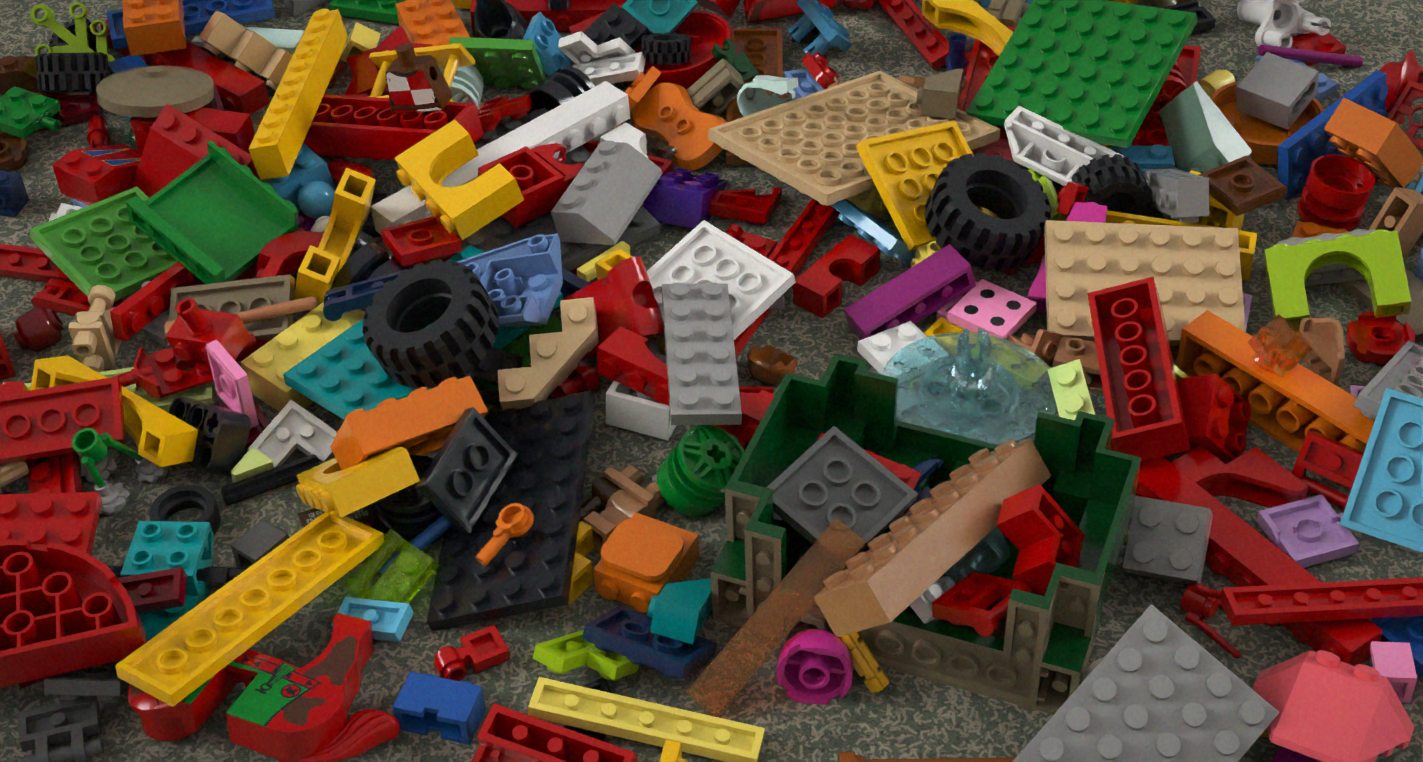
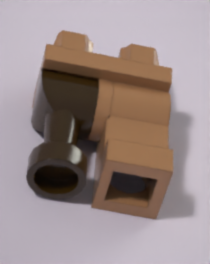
M631 465L621 471H617L611 466L603 471L604 477L598 480L595 479L592 483V496L581 505L579 522L583 521L592 526L594 549L600 553L603 544L620 522L631 519L635 512L657 519L656 509L665 501L660 494L657 482H651L645 488L640 486L642 485V475L639 470Z

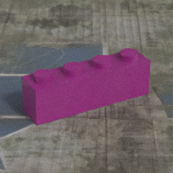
M950 244L845 308L844 312L850 329L862 340L909 321L916 324L976 286L971 265Z

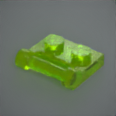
M390 529L383 537L385 540L354 578L350 576L345 582L344 587L362 599L409 603L439 567V564ZM395 550L401 552L370 590L367 589L365 586Z

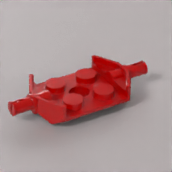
M253 333L250 334L251 336L242 350L257 346ZM143 346L139 347L133 364L134 369L117 375L121 381V386L127 387L136 384L137 388L141 387L152 398H162L214 381L210 363L183 360L175 355L173 348L162 349L146 355ZM187 368H193L189 371H182Z

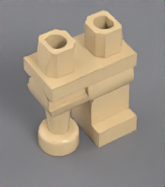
M95 285L91 288L88 295V302L91 307L88 311L77 312L75 314L77 322H70L68 327L73 341L72 348L74 354L78 356L79 362L96 372H103L104 369H114L115 357L122 340L114 337L110 311L116 308L112 307L116 294L110 287L105 285Z

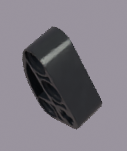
M182 396L175 398L171 403L169 413L198 429L193 461L187 463L202 472L232 477L231 470L244 455L250 432L249 417L246 414L212 403Z

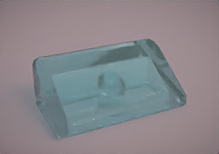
M996 526L945 572L956 584L972 571L991 575L1010 558L1012 554L999 528Z

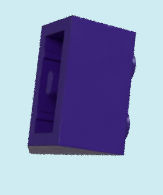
M675 168L674 171L666 172L664 176L659 178L645 199L644 208L658 222L695 228L703 220L709 221L711 217L709 214V203L718 190L725 189L728 180L719 179V175L714 173H702V176L692 175L689 169Z

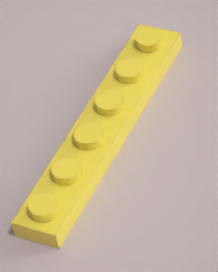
M543 677L538 678L528 705V715L538 719L659 747H664L665 740L681 742L682 752L724 762H758L765 732L763 727Z

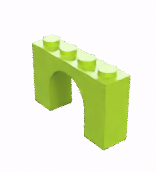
M1380 229L1361 236L1345 234L1336 239L1325 241L1310 239L1303 244L1290 246L1281 243L1273 245L1269 249H1264V266L1276 331L1299 329L1301 319L1310 318L1305 282L1315 270L1331 264L1350 266L1364 276L1369 285L1375 318L1409 314L1411 296L1398 230L1388 232V230Z

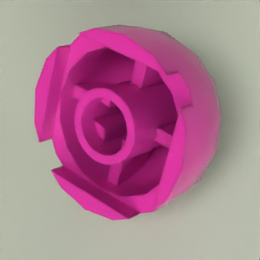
M807 629L798 632L785 642L777 660L776 681L779 687L782 684L787 690V696L793 701L803 704L827 705L831 698H835L840 695V699L844 697L852 686V655L847 645L839 637L836 638L834 633L823 629Z

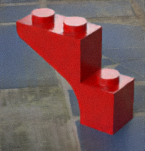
M1199 445L1170 462L1213 497L1229 496L1268 508L1306 499L1308 486L1257 447L1225 464L1217 456Z

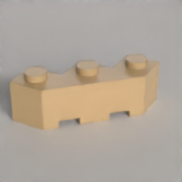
M219 11L214 12L198 37L205 42L203 46L205 49L216 56L222 53L236 62L234 66L247 73L252 71L267 80L265 84L274 91L277 90L293 56L288 51L276 47L256 32L246 29Z
M593 297L560 300L562 332L529 335L531 367L498 370L499 399L503 410L527 408L538 401L547 400V397L557 386L560 387L576 369L577 363L588 351L591 352L599 343L597 314Z

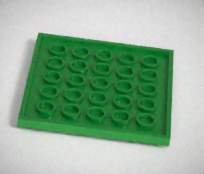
M1032 0L967 109L966 114L989 124L1004 126L1007 117L1018 106H1021L1061 125L1064 130L1096 143L1129 148L1197 24V15L1193 12L1106 0Z

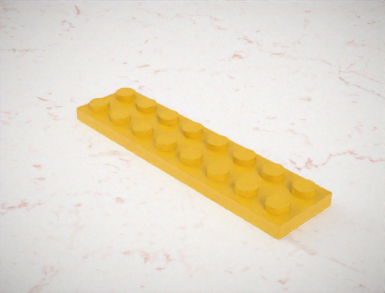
M324 512L115 665L117 677L174 707L383 546V533L347 516L341 518Z

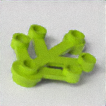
M74 2L69 7V13L74 17L76 36L55 19V13L50 7L44 4H37L31 9L30 18L36 25L48 27L69 44L53 47L39 44L35 48L36 56L41 54L43 48H47L48 53L94 52L88 43L86 23L88 9L84 4ZM80 6L83 11L77 16L75 15V9ZM40 10L44 11L42 19L37 18V13ZM100 19L92 21L90 30L96 35L97 52L108 55V62L116 60L108 52V24ZM103 24V30L97 33L96 26Z

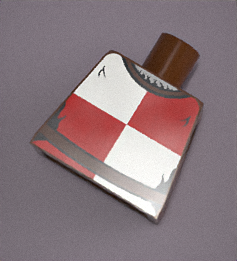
M411 43L401 44L396 47L395 50L398 58L394 59L386 70L392 114L442 111L453 95L435 58L431 55L416 56Z

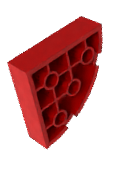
M29 539L0 540V688L123 660L147 642L144 627L127 590L107 565L84 551L61 543L49 541L48 545L31 544Z

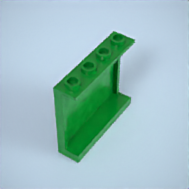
M210 140L207 142L208 155L148 200L143 202L137 196H134L126 202L129 221L205 284L235 280L258 261L259 253L267 243L279 236L293 233L299 229L298 210L295 205L289 200L282 199L276 194L270 184L261 182L254 176L249 167L240 165L225 148H219Z

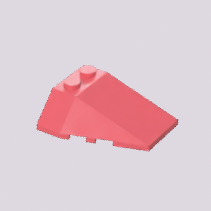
M1309 650L1262 670L1252 688L1280 712L1266 728L1270 742L1322 762H1376L1379 754L1385 757L1392 755L1396 746L1401 749L1407 748L1415 726L1387 677L1379 675V671L1373 667L1363 664L1353 666L1342 662L1337 655L1328 651L1319 650L1316 653Z

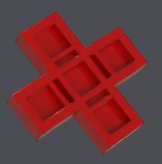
M530 94L509 99L508 95L483 101L476 109L485 133L496 129L495 125L500 123L504 117L511 116L513 120L528 115L527 111L534 104Z

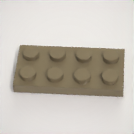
M289 274L171 288L169 321L177 319L179 315L175 307L185 298H190V300L193 298L199 309L225 313H237L291 301L295 297V279ZM294 313L247 323L244 326L249 334L253 333L256 340H272L293 324ZM167 341V347L172 348Z

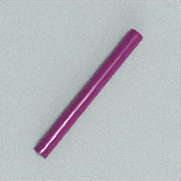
M1263 44L1258 49L1260 56H1264L1266 52L1292 60L1359 68L1363 64V58L1360 56Z

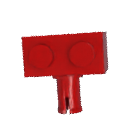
M185 298L176 305L175 310L179 316L165 337L172 346L173 352L179 358L187 361L198 360L209 363L206 351L207 343L217 339L233 359L236 360L251 335L238 314L199 309L193 298L191 300L190 298Z

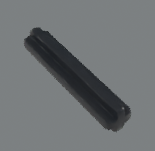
M313 454L221 488L222 498L226 505H231L298 480L296 475L320 465V461Z

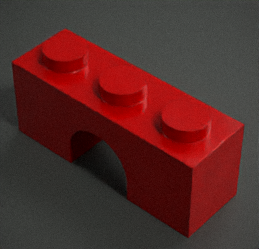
M850 234L842 242L836 244L826 255L816 260L804 273L799 274L795 278L796 283L792 285L793 304L823 319L842 303L843 281H849L861 287L879 272L880 249Z

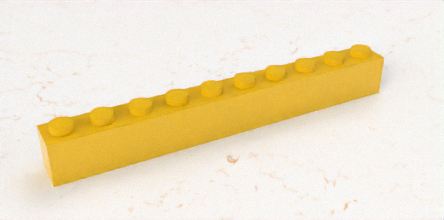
M320 9L312 14L248 150L260 180L289 176L348 41V35L339 9L330 11L329 9Z

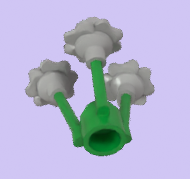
M84 428L73 436L72 447L79 454L81 477H86L90 483L95 482L94 488L96 491L94 492H99L102 498L100 514L103 513L109 516L120 512L126 504L125 499L130 495L129 491L124 489L122 483L113 485L106 481L110 478V472H114L117 469V464L115 463L116 452L113 449L107 450L108 446L135 459L137 463L135 471L139 473L138 480L141 482L149 481L150 483H155L158 478L167 475L169 466H157L140 456L134 449L113 439L107 432L99 435L92 428Z

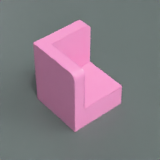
M1371 642L1370 654L1373 668L1379 671V675L1388 678L1401 702L1411 703L1417 682V674L1410 643Z

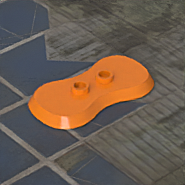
M660 83L647 91L633 109L632 126L645 133L646 138L662 143L667 148L674 164L679 168L691 171L698 170L710 163L723 150L719 145L708 140L710 128L727 123L726 120L718 115L699 110L693 104L687 90L681 85Z

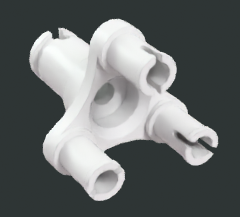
M1241 0L1237 7V15L1241 21L1260 25L1255 34V42L1258 46L1263 44L1290 48L1293 43V38L1290 34H1308L1312 32L1326 35L1330 30L1322 28L1323 25L1331 27V21L1328 18L1317 17L1299 5L1300 2L1305 0Z

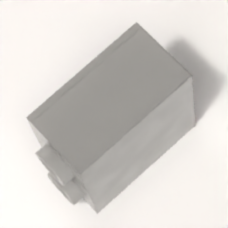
M1266 52L1260 61H1256L1252 65L1248 75L1238 81L1235 87V95H1237L1236 110L1288 130L1317 95L1319 71Z

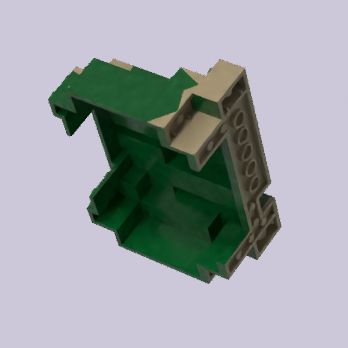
M834 353L821 381L786 373L725 488L727 541L711 570L713 620L782 639L791 619L817 626V629L834 633L813 597L826 587L823 583L825 579L843 569L773 511V489L766 488L818 440L821 432L825 434L835 426L862 449L871 451L898 464H904L911 469L926 460L943 459L944 463L942 466L934 470L920 484L919 490L927 486L932 489L945 481H950L949 474L963 465L970 464L968 458L971 455L985 448L989 452L995 451L994 449L998 445L896 420L898 378L868 372V361ZM1078 411L1075 420L1038 412L1034 445L1051 474V477L1041 486L1085 534L1077 568L1056 562L1045 596L1013 588L1008 602L1007 617L999 623V628L988 637L979 635L974 627L953 625L943 619L932 620L924 624L909 605L891 623L858 631L860 634L858 640H864L879 666L1052 715L1057 712L1085 679L1088 661L1099 630L1103 601L1134 508L1142 458L1110 450L1115 419ZM996 526L941 577L949 576L950 579L958 583L972 571L1015 580L1012 575L1019 550L1008 538L1002 535ZM888 527L882 534L889 533L891 531ZM1000 597L997 601H995V602H994L991 606H989L986 610L989 611L991 608H993L996 604H998V603H999L1001 600H1003L1004 598H1003V597Z

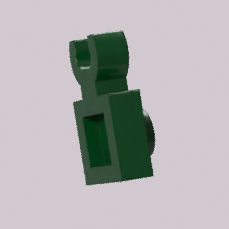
M729 38L722 44L725 50H722L718 44H715L712 48L713 56L718 60L723 58L741 74L744 83L752 81L759 74L744 52L736 54L734 51L735 45Z

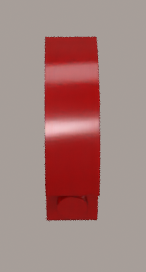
M311 231L293 232L271 240L259 253L255 271L256 278L298 273L309 246L318 248L324 233Z

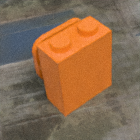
M635 512L631 519L623 520L617 525L601 548V560L593 569L596 593L607 600H617L630 605L638 612H648L653 595L658 596L667 583L683 582L700 558L699 535Z

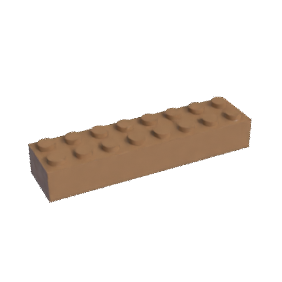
M1031 438L1018 443L1014 439H1010L998 445L994 449L995 451L989 452L985 448L971 455L968 458L970 464L955 469L949 474L950 481H945L929 491L931 494L930 498H925L909 508L911 511L909 516L897 519L889 525L891 530L889 533L882 534L871 540L867 544L869 547L867 552H861L853 556L846 562L847 569L836 572L824 580L823 583L826 587L813 598L836 638L891 623L997 526L996 523L1004 499L1037 484L1042 485L1051 477Z

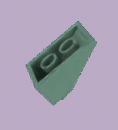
M1197 81L1159 110L1178 170L1185 172L1193 170L1204 173L1248 156L1253 152Z

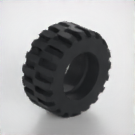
M977 153L975 156L967 154L953 159L943 168L926 201V211L924 214L928 230L932 238H937L936 243L941 249L950 244L971 265V268L977 266L982 271L995 269L997 272L1018 267L1030 258L1044 234L1046 220L1051 218V209L1047 194L1042 193L1043 186L1038 180L1035 181L1032 178V174L1027 169L1022 170L1018 167V163L1012 160L1010 162L1005 161L999 155L991 157L987 156V153ZM976 206H980L990 210L999 218H995L985 214Z
M432 260L430 264H416L413 269L409 271L405 269L398 273V277L393 281L388 280L383 285V290L380 293L376 292L371 299L372 305L367 306L362 329L367 347L390 379H394L396 383L406 387L409 386L410 388L418 389L424 386L434 388L448 378L458 377L463 373L465 375L473 370L472 366L475 363L482 362L486 357V350L491 349L496 337L494 335L498 333L499 314L492 299L472 269L454 261L447 260L444 263L441 260Z

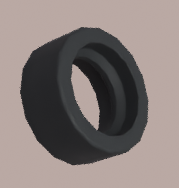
M180 485L168 489L155 499L149 512L151 521H167L177 511L187 508L204 510L202 516L193 522H210L213 535L218 531L221 521L213 494L206 488L197 485Z

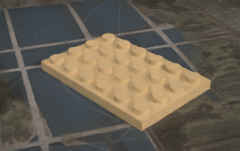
M1046 220L1044 238L1047 330L1060 333L1062 336L1095 342L1087 293L1154 277L1162 303L1171 346H1179L1182 328L1207 310L1246 332L1238 228Z

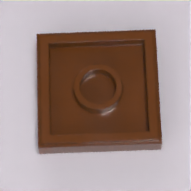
M1247 156L1199 174L1209 178V194L1236 216L1283 198L1287 192L1285 185Z

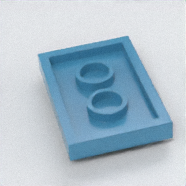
M845 199L831 205L840 212L838 218L851 227L854 226L858 229L857 232L871 242L874 241L878 244L877 247L887 255L894 256L907 266L915 258V250L908 251L907 245L901 236L868 212Z

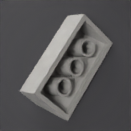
M600 142L551 211L560 242L615 245L663 174L661 168L628 143Z

